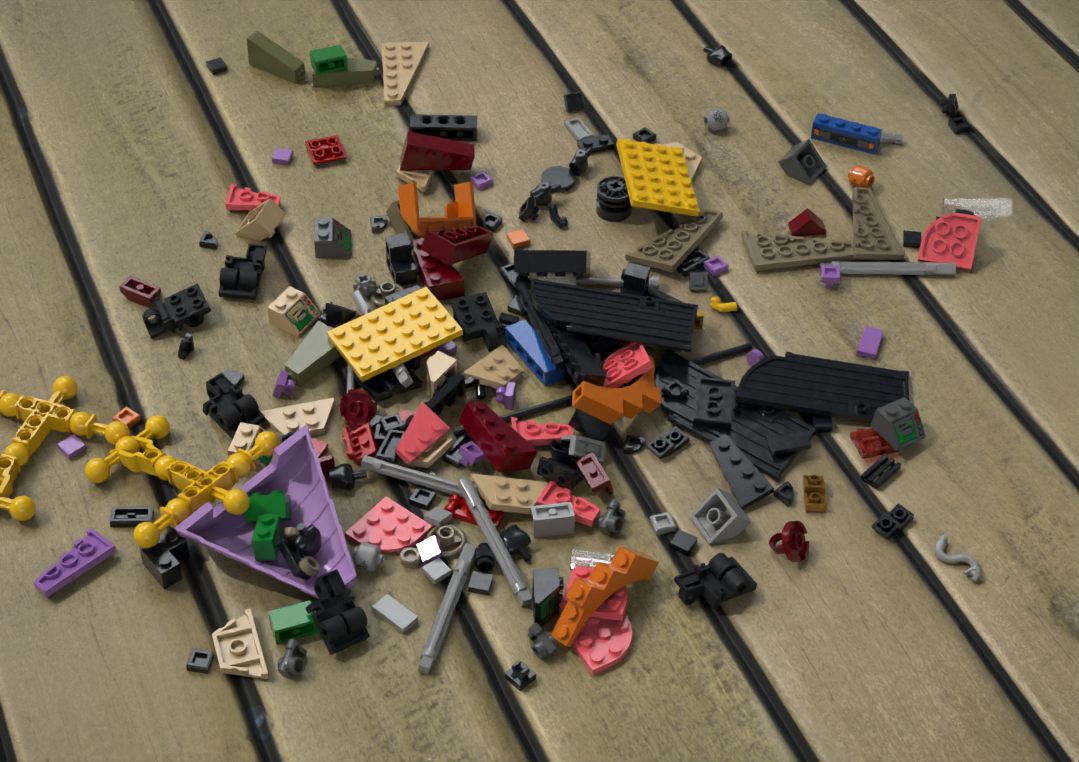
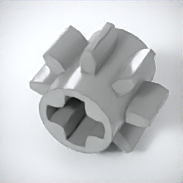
M361 274L355 278V283L353 284L354 291H361L365 297L370 296L371 292H375L376 281L375 279L372 280L371 276Z

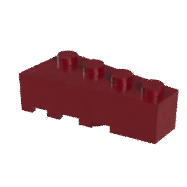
M408 131L400 156V171L471 170L475 158L474 144Z
M481 226L463 227L462 229L451 228L450 231L446 232L444 229H438L437 232L426 230L421 250L439 259L442 264L450 266L487 253L493 233Z
M424 237L412 239L414 250H411V253L414 257V265H418L419 278L423 288L427 287L438 301L465 296L464 279L452 265L442 264L439 259L421 250Z
M483 401L466 403L459 422L495 470L499 473L530 469L538 450Z

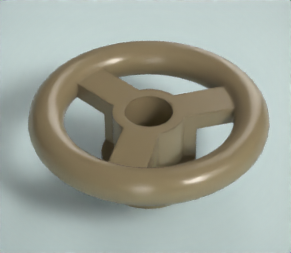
M384 282L374 288L375 292L370 293V299L373 304L382 307L385 306V303L378 301L375 296L376 294L383 296L385 299V296L405 289L397 283Z
M445 524L440 528L434 527L426 536V539L435 534L438 536L444 554L441 557H452L461 553L463 546L467 543L465 533L459 527ZM454 532L457 533L459 537H454ZM459 544L454 550L444 551L446 546Z

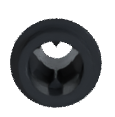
M488 543L478 545L475 558V567L482 573L490 572L495 566V559Z

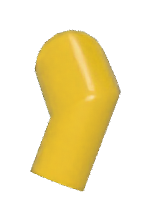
M718 296L711 297L710 306L719 312L737 311L736 302L721 303V299Z

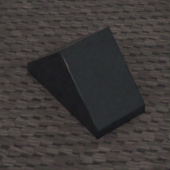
M326 303L327 326L337 328L350 322L357 311Z

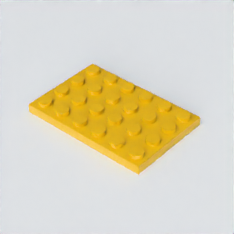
M618 138L616 146L631 206L698 217L700 210L682 149Z
M427 287L327 332L329 340L362 382L463 335V329Z

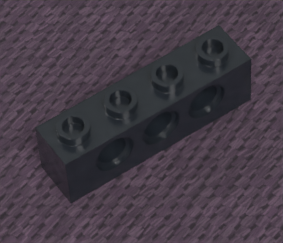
M410 114L409 129L410 132L454 141H477V116Z

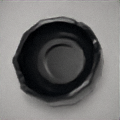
M555 439L550 442V454L556 461L570 464L579 458L569 455L570 442L561 440L559 443H556Z

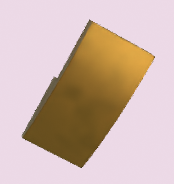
M816 474L803 475L805 511L826 512L824 477Z

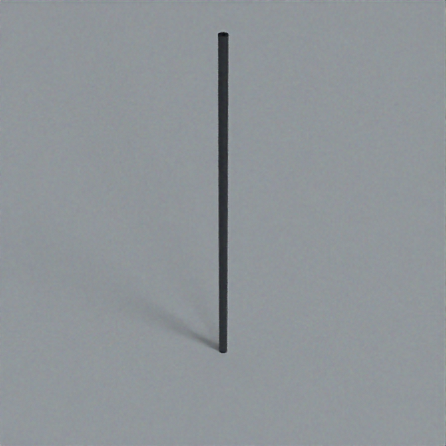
M751 343L743 344L689 361L702 365L752 350ZM657 370L654 371V379L656 378ZM634 379L631 382L623 384L617 388H623L632 385ZM572 395L500 417L505 422H510L511 417L520 419L572 403ZM464 427L453 430L455 437L462 436L465 432L468 433Z

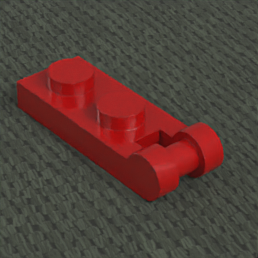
M451 495L449 504L445 506L444 510L452 512V518L478 526L466 500L462 499L459 495ZM484 506L494 526L498 529L504 517V511L490 510L489 507Z

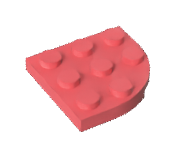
M952 213L935 220L924 232L917 260L931 263H955L957 268L971 270L982 217Z
M630 342L612 353L605 360L602 368L606 375L603 387L617 388L631 382L638 375L647 373L654 367L642 343Z
M385 497L345 532V538L357 546L363 542L378 545L382 549V554L384 552L396 551L399 554L403 549L415 547L416 544L420 543L432 529V525L388 497Z
M574 566L559 607L560 614H562L569 600L565 596L575 577L588 580L594 568ZM626 586L609 596L590 617L623 621L628 606Z
M625 614L623 621L590 617L584 624L571 646L592 675L616 665L626 656L632 641L631 622Z

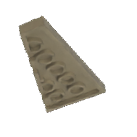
M854 187L852 192L854 259L903 260L905 254L871 189Z
M705 209L699 213L698 217L693 216L692 220L688 223L682 222L678 225L679 228L675 230L670 229L652 239L651 244L638 247L637 252L633 254L631 252L625 255L626 261L674 272L723 218V213Z
M742 231L741 233L755 271L831 263L832 261L857 260L854 259L853 242L832 240L829 243L820 242V239L817 238L810 241L804 240V237L776 234L772 237L764 236V233L759 232L757 235L748 234V231Z

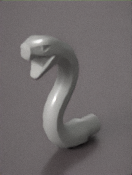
M941 535L934 546V553L937 558L942 562L950 564L968 563L970 568L964 571L963 574L970 575L972 577L971 581L977 582L980 578V567L977 560L967 554L946 555L944 549L948 538Z

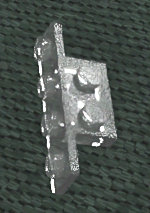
M944 198L943 215L955 213L956 209L974 212V216L982 217L984 221H993L994 218H999V216L1012 215L1013 199Z

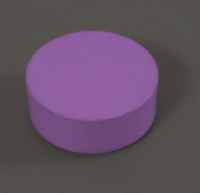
M757 349L747 353V362L751 367L765 359L762 352Z

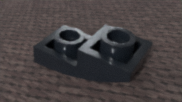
M675 426L664 436L659 434L647 445V448L662 459L682 448L690 441V438Z
M898 503L888 514L884 513L872 525V528L886 539H889L905 528L914 519V514Z

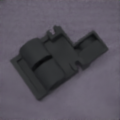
M249 244L245 258L226 255L225 268H221L219 297L256 300L262 271L265 268L267 245Z
M197 283L165 298V303H161L159 297L155 298L154 301L158 310L154 308L147 309L143 313L142 318L151 339L170 330L176 333L174 329L182 330L180 326L185 323L192 328L200 326L204 321L203 315L211 312V309ZM156 315L154 318L148 319L150 316Z
M486 292L451 300L453 317L463 329V335L461 336L464 342L483 337L489 352L494 351L501 345L505 346V348L507 347L502 334L501 323L496 318Z
M222 372L206 382L207 395L210 400L203 404V413L206 416L209 413V416L232 439L240 422L259 425L265 421V416L259 411L255 398L250 394L244 395L242 389H238V385L236 383L233 384Z
M724 553L715 555L708 565H705V563H701V566L695 565L694 570L674 578L675 583L680 587L678 597L685 605L693 604L702 595L713 609L718 608L720 600L725 602L755 591L757 583L733 556L728 558Z
M338 569L319 576L314 582V590L320 600L309 604L305 609L308 614L316 611L312 618L330 655H333L370 637L366 629L367 617L361 607L355 606L353 602L354 596L348 598L347 595L351 593V590H347Z

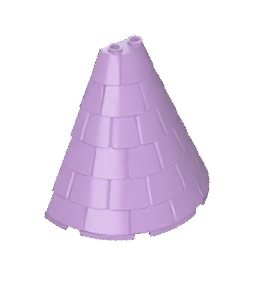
M304 425L276 447L273 451L272 462L239 489L245 491L249 497H251V493L256 492L270 495L271 491L283 490V493L290 495L292 520L281 521L283 530L287 527L297 528L298 524L304 523L306 528L314 525L321 534L322 546L315 555L311 556L319 563L321 568L315 577H311L309 580L294 577L280 550L276 560L256 561L251 542L256 524L247 523L245 521V513L241 515L228 513L224 508L223 502L215 508L207 502L175 527V531L180 536L221 553L227 558L250 566L254 570L274 577L280 582L298 588L317 599L319 598L314 590L315 580L319 576L338 569L347 590L356 584L354 579L357 574L353 561L347 549L342 527L339 524L333 500L330 498L325 477L322 473L316 449H314L307 425Z

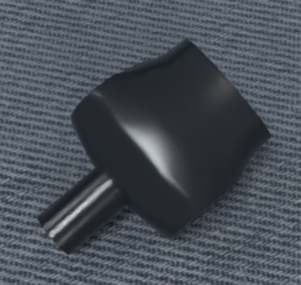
M723 45L715 49L705 46L703 49L708 54V62L713 65L726 66L732 60V53Z
M588 148L586 151L579 149L575 152L573 160L569 163V169L574 172L575 176H579L587 170L588 157L593 153L592 148Z
M541 182L534 190L530 191V197L535 199L534 206L550 204L552 194L561 191L562 187L560 184L550 187L548 182Z
M348 463L329 469L331 488L351 490L354 488L356 479L367 478L366 470L354 472L352 466Z
M304 523L298 524L297 529L300 534L293 542V545L304 556L311 557L322 546L320 531L314 525L306 528Z
M514 524L499 534L510 555L519 553L525 562L531 560L532 556L525 548L531 543V539L526 532Z

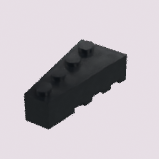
M514 250V272L519 273V276H530V273H537L539 277H547L548 274H555V277H566V274H573V277H584V274L590 275L591 253L588 251Z

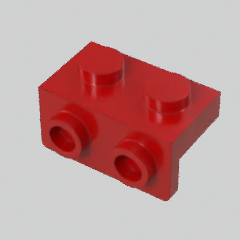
M369 423L353 431H350L347 426L343 427L344 435L342 438L347 445L346 454L351 461L354 460L360 466L365 455L375 458L378 447L373 428Z

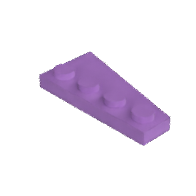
M90 528L83 540L79 538L69 553H63L56 565H51L33 582L35 588L48 598L117 552L115 545L93 528Z

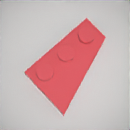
M231 183L225 205L226 210L251 211L271 198L280 207L281 197L263 191L258 193L252 192L251 188L247 187L244 189L237 188L236 184Z
M421 402L394 452L410 465L448 433L450 427L425 403Z
M511 417L512 428L532 446L550 445L553 439L556 440V443H559L561 436L573 435L572 427L567 424L548 422L543 425L536 424L535 420L528 419L527 422L518 421V418Z
M551 480L536 501V506L571 502L575 521L591 527L600 515V508L582 497H575L571 494V490L566 487L561 488Z

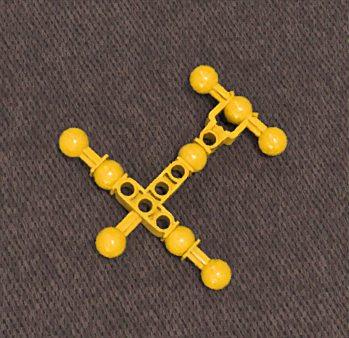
M61 376L54 381L52 388L54 394L49 401L30 396L25 397L24 395L20 397L16 393H6V390L0 392V414L2 413L7 417L16 416L17 419L24 421L16 433V438H13V443L6 447L4 454L0 457V508L8 510L11 516L18 521H27L32 518L36 511V504L28 496H17L14 499H9L8 497L14 492L13 483L17 478V473L21 471L20 467L28 462L29 457L38 449L51 429L60 432H72L77 436H86L87 439H91L94 433L105 436L107 442L114 446L120 438L130 435L128 426L121 421H113L108 425L98 423L96 414L91 416L86 412H76L75 409L71 410L67 406L60 405L63 400H69L77 393V383L69 376Z
M154 415L147 420L145 430L136 436L120 438L115 445V449L111 450L110 455L106 458L89 460L85 465L84 473L89 481L101 483L109 477L110 468L121 461L122 465L133 472H146L159 477L161 480L169 481L170 484H174L176 488L182 490V493L177 495L178 498L170 500L165 508H159L161 513L159 519L153 523H140L134 529L133 539L135 543L141 548L149 549L157 544L162 530L168 526L175 529L176 526L207 502L211 504L218 499L223 502L224 508L228 513L232 515L245 513L250 504L247 493L241 489L228 490L235 483L239 482L240 478L247 476L250 470L256 469L254 460L261 455H273L274 449L280 445L278 436L271 431L259 433L255 438L254 447L248 452L239 448L237 453L230 455L226 462L222 461L205 472L187 462L180 461L173 456H168L164 452L161 453L158 448L154 447L153 441L150 439L160 440L165 438L170 431L169 421L162 415Z

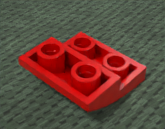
M338 135L305 141V146L313 165L347 159L343 144L340 143Z

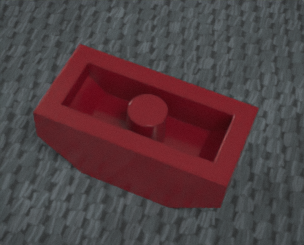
M129 276L119 286L120 292L128 300L142 306L151 304L161 292L160 287L133 276Z

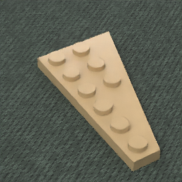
M429 42L382 43L385 106H399L402 104L407 94L406 91L408 87L410 88L411 81L414 79L421 65V60L425 57V52L429 48Z

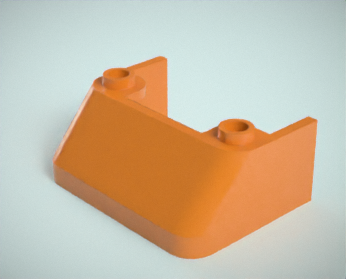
M473 181L454 185L455 202H450L445 206V217L420 218L417 183L398 186L401 217L419 237H424L426 230L437 232L438 229H444L446 232L450 231L451 228L462 229L463 227L477 226Z

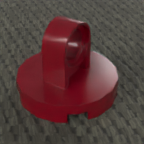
M350 389L341 398L340 414L347 421L345 422L347 426L359 428L371 421L373 414L377 413L378 403L372 401L367 391Z
M789 521L784 525L781 533H776L770 538L769 546L776 554H785L791 562H801V560L807 558L809 553V541H805L804 534H807V530L800 521ZM782 540V544L775 547L776 543Z

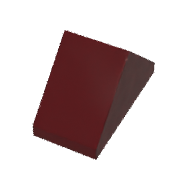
M808 208L788 222L791 236L826 234L823 220Z

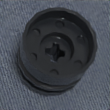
M605 177L597 184L596 213L603 220L620 222L626 220L632 214V206L625 178Z

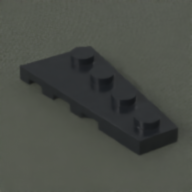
M460 372L455 376H451L447 380L446 385L442 389L436 390L432 398L424 403L439 416L444 406L450 407L455 403L454 399L458 395L463 397L466 394L465 376ZM410 415L405 422V429L408 428L414 415Z

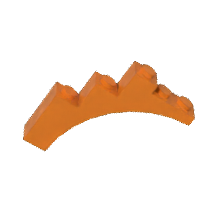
M649 356L652 364L654 365V358ZM652 367L645 374L635 377L632 385L623 388H606L583 381L572 392V407L611 425L617 419H620L622 415L632 419L641 410L650 414L662 402L661 389L655 387V367Z
M619 546L610 565L597 562L588 580L575 577L565 596L569 600L551 635L563 645L571 647L584 624L609 596L632 582L639 580L650 581L659 562L643 552Z

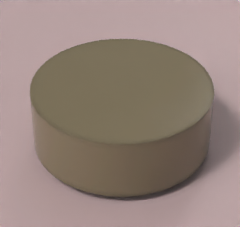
M287 527L283 530L282 538L287 542L293 543L300 533L296 527Z
M407 547L400 552V563L404 567L414 568L420 564L421 556L418 549Z
M305 556L299 562L300 568L309 576L315 577L321 570L319 563L310 556Z

